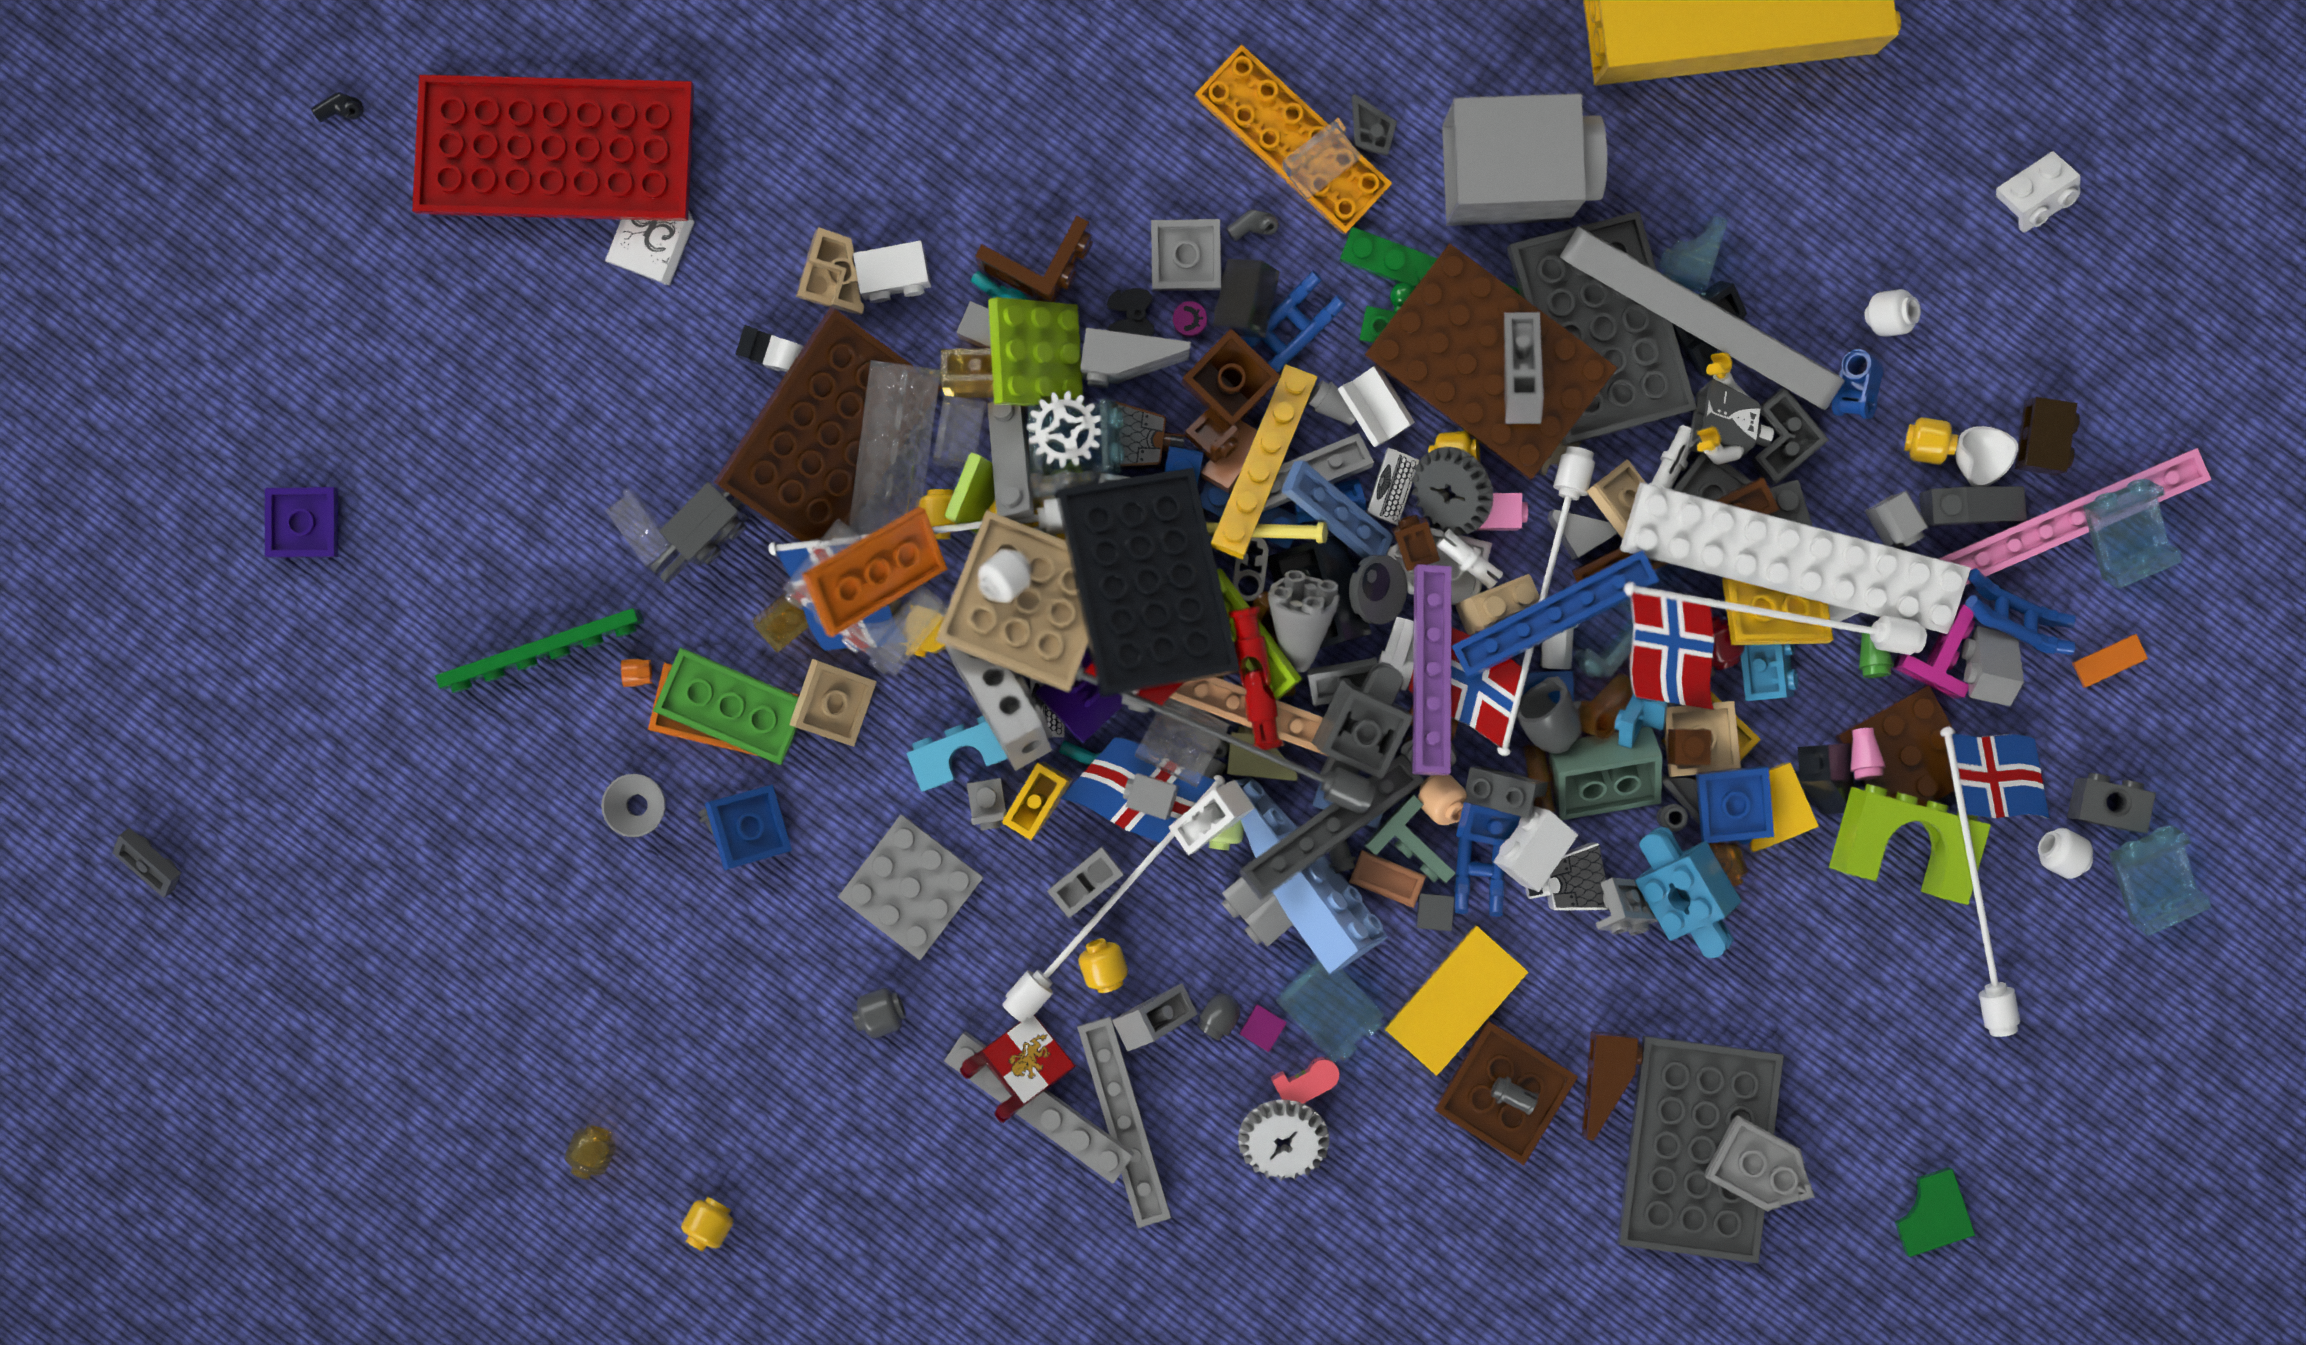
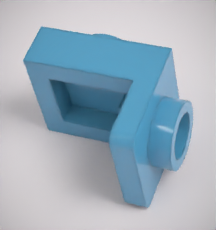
M1633 693L1626 709H1620L1616 717L1615 729L1619 730L1618 745L1632 749L1643 725L1663 730L1666 724L1667 703L1665 701L1635 697Z

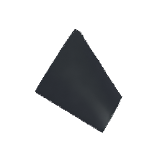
M1719 281L1699 294L1742 320L1747 314L1734 283ZM1672 323L1677 341L1697 372L1705 376L1707 374L1706 368L1712 361L1711 355L1716 354L1719 349Z

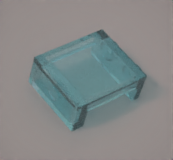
M1101 399L1100 403L1094 404L1095 408L1091 415L1092 417L1100 416V422L1095 425V428L1101 429V436L1094 437L1093 439L1100 444L1099 449H1088L1091 455L1089 461L1080 456L1078 457V467H1075L1072 461L1068 460L1064 469H1061L1059 460L1054 459L1053 463L1048 465L1046 464L1048 457L1046 453L1038 457L1035 455L1036 450L1040 447L1039 444H1029L1030 475L1044 480L1101 475V473H1121L1120 463L1124 461V448L1119 441V428H1122L1123 415L1118 404L1109 399ZM1040 405L1028 406V424L1036 423V420L1030 416L1032 410L1041 412ZM1065 407L1066 412L1073 417H1084L1079 411ZM1052 411L1045 417L1041 430L1051 426L1054 420ZM1061 422L1059 430L1055 431V433L1063 434L1065 439L1070 438L1071 430L1075 429V427L1067 426L1065 422ZM1089 430L1079 434L1076 440L1078 449L1086 442ZM1029 431V438L1035 435V432ZM1055 442L1046 443L1054 451L1065 453L1063 446Z
M2148 479L2134 480L2126 488L2114 493L2101 494L2095 498V501L2083 506L2101 578L2118 589L2183 562L2180 550L2168 542L2158 502V497L2165 494L2164 489Z
M1631 598L1618 604L1632 615ZM1633 616L1600 656L1589 648L1578 650L1574 655L1580 661L1577 667L1591 678H1594V676L1599 678L1612 676L1632 651Z
M2173 825L2160 827L2154 830L2152 834L2137 841L2126 842L2121 848L2109 853L2130 923L2147 936L2211 908L2208 896L2197 889L2184 847L2191 843L2189 836Z
M1318 958L1275 997L1276 1002L1299 1024L1333 1063L1337 1059H1340L1342 1062L1355 1052L1357 1049L1355 1043L1364 1034L1369 1038L1383 1025L1380 1019L1384 1014L1342 969L1329 974Z

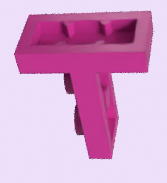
M1959 605L1949 632L1947 634L1940 632L1926 662L1911 655H1898L1892 668L1925 685H1929L1931 688L1953 699L1965 698L1969 690L1968 684L1947 674L1946 671L1951 670L1955 666L1960 655L1957 649L1962 639H1967L1974 628L1973 612L1966 605Z

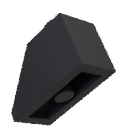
M1850 743L1797 747L1800 782L1821 814L1844 813L1851 787H1854L1853 772H1850Z

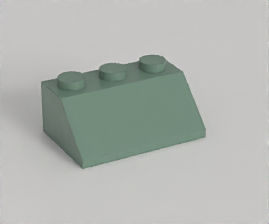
M1643 727L1632 749L1618 745L1619 732L1579 738L1570 746L1569 750L1560 754L1549 752V769L1558 818L1560 820H1567L1660 804L1662 794V753L1653 729L1651 727Z

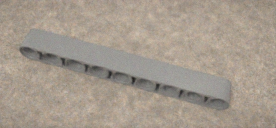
M1579 226L1560 255L1561 259L1720 351L1727 352L1734 359L1824 410L1828 408L1845 379Z

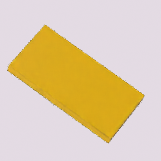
M1475 925L1384 1029L1437 1076L1528 974V971Z

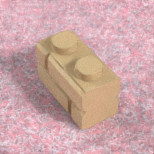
M1527 574L1456 603V609L1466 633L1472 635L1538 603L1540 596L1532 577Z

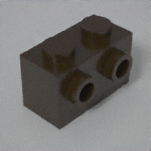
M2034 397L2024 402L2015 469L2055 476L2068 472V468L2072 466L2075 456V450L2071 447L2073 434L2077 432L2080 422V415L2076 413L2078 403L2042 397Z

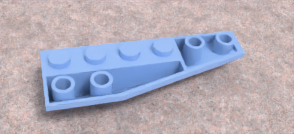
M1250 776L1236 780V782L1255 807V809L1241 819L1254 856L1257 858L1298 829V827L1268 796L1263 787ZM1322 856L1273 893L1295 928L1327 972L1331 974L1346 967L1383 942L1388 936L1383 931L1381 921L1371 914L1362 902V896L1359 891L1350 886L1340 873L1335 874L1334 868L1329 867L1331 863L1325 856Z

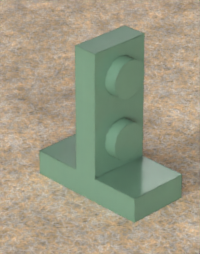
M1409 795L1363 845L1372 854L1377 855L1393 837H1396L1398 841L1394 845L1407 858L1414 854L1423 863L1419 869L1435 883L1439 878L1442 882L1447 883L1455 872L1405 826L1424 805L1414 795Z

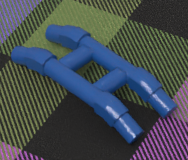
M1314 270L1243 339L1253 350L1263 341L1276 354L1268 364L1277 373L1347 305L1342 297L1336 295L1312 321L1297 308L1322 281L1321 276ZM1286 317L1301 331L1287 345L1272 332Z
M1978 569L1970 570L1968 580L1974 585L1975 590L1982 597L1995 601L1994 611L1976 595L1970 596L1966 600V606L1973 612L1974 617L1981 624L1989 628L1998 629L2030 644L2040 652L2074 654L2075 642L2060 640L2057 637L2047 636L2043 633L2039 634L2038 623L2050 627L2073 628L2076 619L2075 615L2060 613L2058 610L2037 606L1999 588V585L1994 584ZM2009 608L2024 614L2023 626L2009 619Z
M1459 837L1454 887L1455 913H1468L1470 876L1490 877L1489 915L1494 917L1502 916L1505 872L1493 862L1499 854L1501 846L1493 845L1492 863L1471 862L1473 840Z

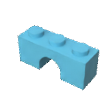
M984 716L977 718L978 725L965 729L964 724L944 731L946 737L933 742L932 738L928 737L912 744L914 750L906 754L921 792L956 780L951 762L955 752L962 747L972 746L979 750L987 767L1008 759Z

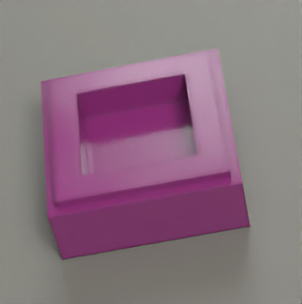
M1256 1004L1239 1034L1269 1052L1287 1022L1261 1005Z

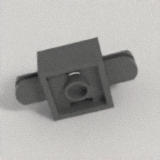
M707 482L658 531L671 545L652 563L650 569L655 574L665 569L660 579L666 584L672 581L690 562L699 566L704 562L707 565L711 564L722 552L719 547L728 538L731 540L736 539L747 527L744 522L749 517L742 511L746 504L728 492H723L720 488Z
M1384 662L1376 663L1371 668L1362 688L1344 680L1341 681L1312 740V743L1321 753L1328 755L1320 772L1321 775L1325 776L1329 770L1334 772L1337 767H1340L1357 775L1362 770L1380 779L1384 778L1414 717L1402 706L1394 703L1403 685L1404 677L1391 664Z

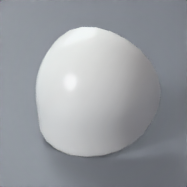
M1986 426L1972 427L1963 431L1957 441L1955 451L1956 462L1971 486L1987 487L1999 480L2010 469L2017 456L2018 443L2011 435L2002 430Z

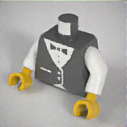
M1727 352L1711 355L1714 364H1709L1706 372L1708 375H1713L1714 379H1711L1696 393L1695 404L1697 409L1693 413L1688 450L1706 454L1717 465L1740 459L1755 444L1765 448L1768 447L1774 435L1773 428L1759 424L1761 410L1759 402L1750 398L1734 381L1730 373L1732 360Z

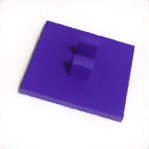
M1086 650L1079 668H1085L1084 671L1093 663L1092 657ZM1076 678L1074 679L1069 693L1048 684H1044L1035 692L1042 702L1082 744L1125 705L1122 704L1123 696L1119 694L1100 698L1098 685L1082 678L1080 681Z

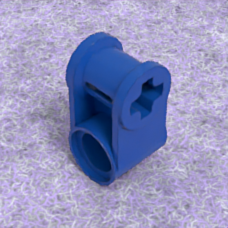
M1854 349L1844 356L1839 376L1845 379L1832 400V410L1835 415L1843 416L1845 413L1858 414L1863 419H1871L1874 416L1884 368L1882 363L1868 352ZM1867 362L1866 370L1858 375L1859 367Z

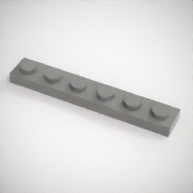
M1108 1016L1078 1025L1077 1028L1109 1135L1135 1153L1121 1175L1137 1228L1170 1219L1171 1214L1112 1018Z
M965 1031L944 1062L960 1073L962 1063L981 1051L986 1045ZM987 1065L969 1079L1000 1103L1012 1097ZM1047 1089L1016 1113L1112 1184L1115 1183L1135 1154Z

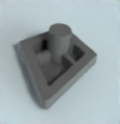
M1352 95L1354 148L1388 156L1397 121L1359 96Z

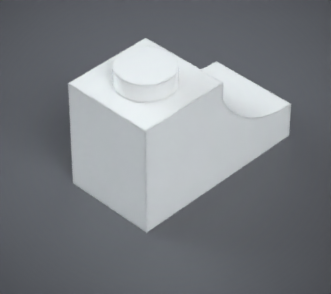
M1233 780L1212 790L1171 824L1169 829L1189 856L1216 836L1234 826L1255 807L1236 780Z

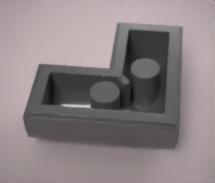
M1785 387L1772 394L1760 404V415L1774 429L1778 437L1752 458V463L1758 473L1773 485L1778 484L1829 441L1827 436Z

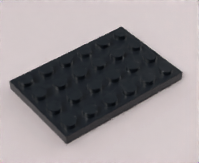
M1181 469L1057 489L1055 495L1100 698L1237 673L1240 668L1194 469Z

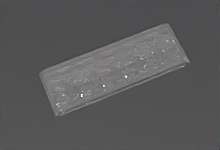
M875 360L870 361L847 537L871 534L913 509L920 507L924 496L941 370Z

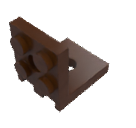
M1076 215L1044 277L982 244L975 255L979 270L1037 301L1055 302L1062 288L1065 290L1070 288L1077 273L1074 270L1078 258L1084 260L1091 249L1093 241H1091L1092 234H1090L1089 222Z

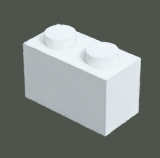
M921 240L853 253L860 294L864 300L870 299L871 303L885 302L891 299L890 295L904 293L905 297L917 296L925 293V288L931 287L925 249Z
M1533 806L1531 816L1520 818L1518 827L1511 837L1501 845L1499 854L1493 862L1520 885L1539 892L1578 834L1551 811Z

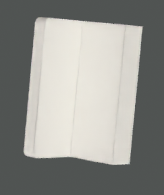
M1377 365L1353 381L1343 384L1338 388L1342 398L1374 447L1389 441L1415 423L1386 375Z

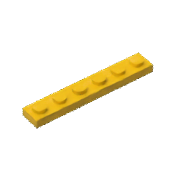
M1285 364L1281 378L1277 383L1211 541L1212 548L1243 560L1318 376Z

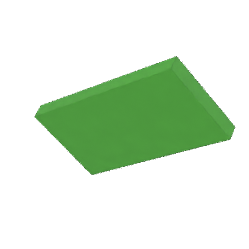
M680 647L653 712L774 763L783 765L798 728L789 724L799 697Z

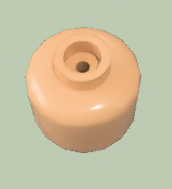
M1432 775L1420 786L1418 800L1424 804L1421 809L1436 824L1449 825L1460 821L1467 793L1451 775Z

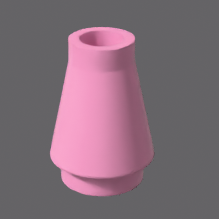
M1874 728L1853 730L1850 772H1854L1855 780H1871L1883 777V769L1886 766L1874 736Z

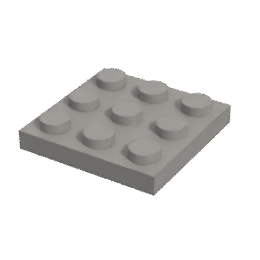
M901 814L839 894L838 898L917 959L921 960L984 876Z

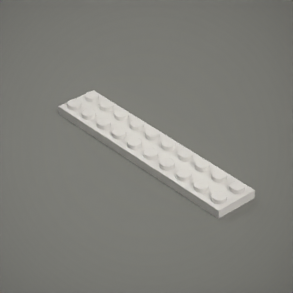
M1644 482L1639 483L1620 550L1623 552L1636 554L1643 550L1647 558L1878 617L1886 615L1914 620L1926 629L1945 634L1949 632L1954 622L1971 570L1970 567Z

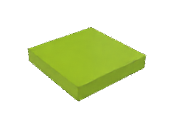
M972 452L968 456L945 512V518L956 524L983 521L986 510L995 500L992 462ZM972 529L968 531L977 534L979 529Z

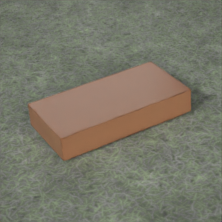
M1243 421L1237 425L1240 431L1239 445L1236 450L1227 458L1221 456L1215 463L1209 460L1200 472L1203 479L1229 494L1234 488L1258 431Z
M1361 850L1349 882L1414 908L1426 875Z

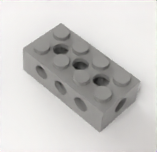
M945 645L953 665L1014 770L1016 771L1051 752L1052 749L1048 738L1053 735L1047 725V719L1039 705L1034 704L1030 696V690L1023 678L1018 677L1017 673Z

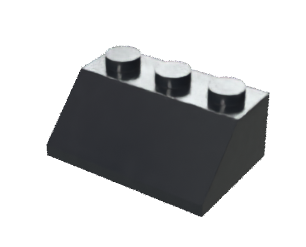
M1327 537L1326 543H1317L1314 540L1268 556L1274 583L1285 578L1286 572L1297 570L1303 572L1308 577L1331 580L1338 585L1339 604L1320 649L1372 634L1369 623L1361 620L1363 618L1359 614H1355L1351 607L1349 588L1354 570L1347 545L1338 537Z

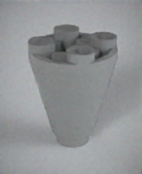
M1291 570L1285 573V578L1271 585L1268 601L1278 646L1299 673L1310 669L1311 664L1314 662L1336 612L1339 596L1338 585L1335 582L1308 577L1301 571Z

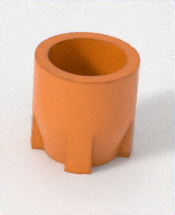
M621 660L623 687L652 684L651 660Z

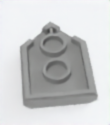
M1738 1115L1732 1120L1706 1169L1705 1178L1766 1211L1774 1210L1799 1200L1804 1201L1815 1197L1799 1148Z

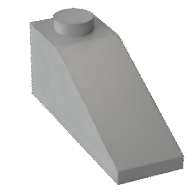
M1540 312L1504 313L1505 424L1541 423L1543 379Z

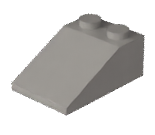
M1086 328L1080 368L1082 380H1088V385L1092 387L1108 388L1109 383L1118 384L1189 360L1191 342Z

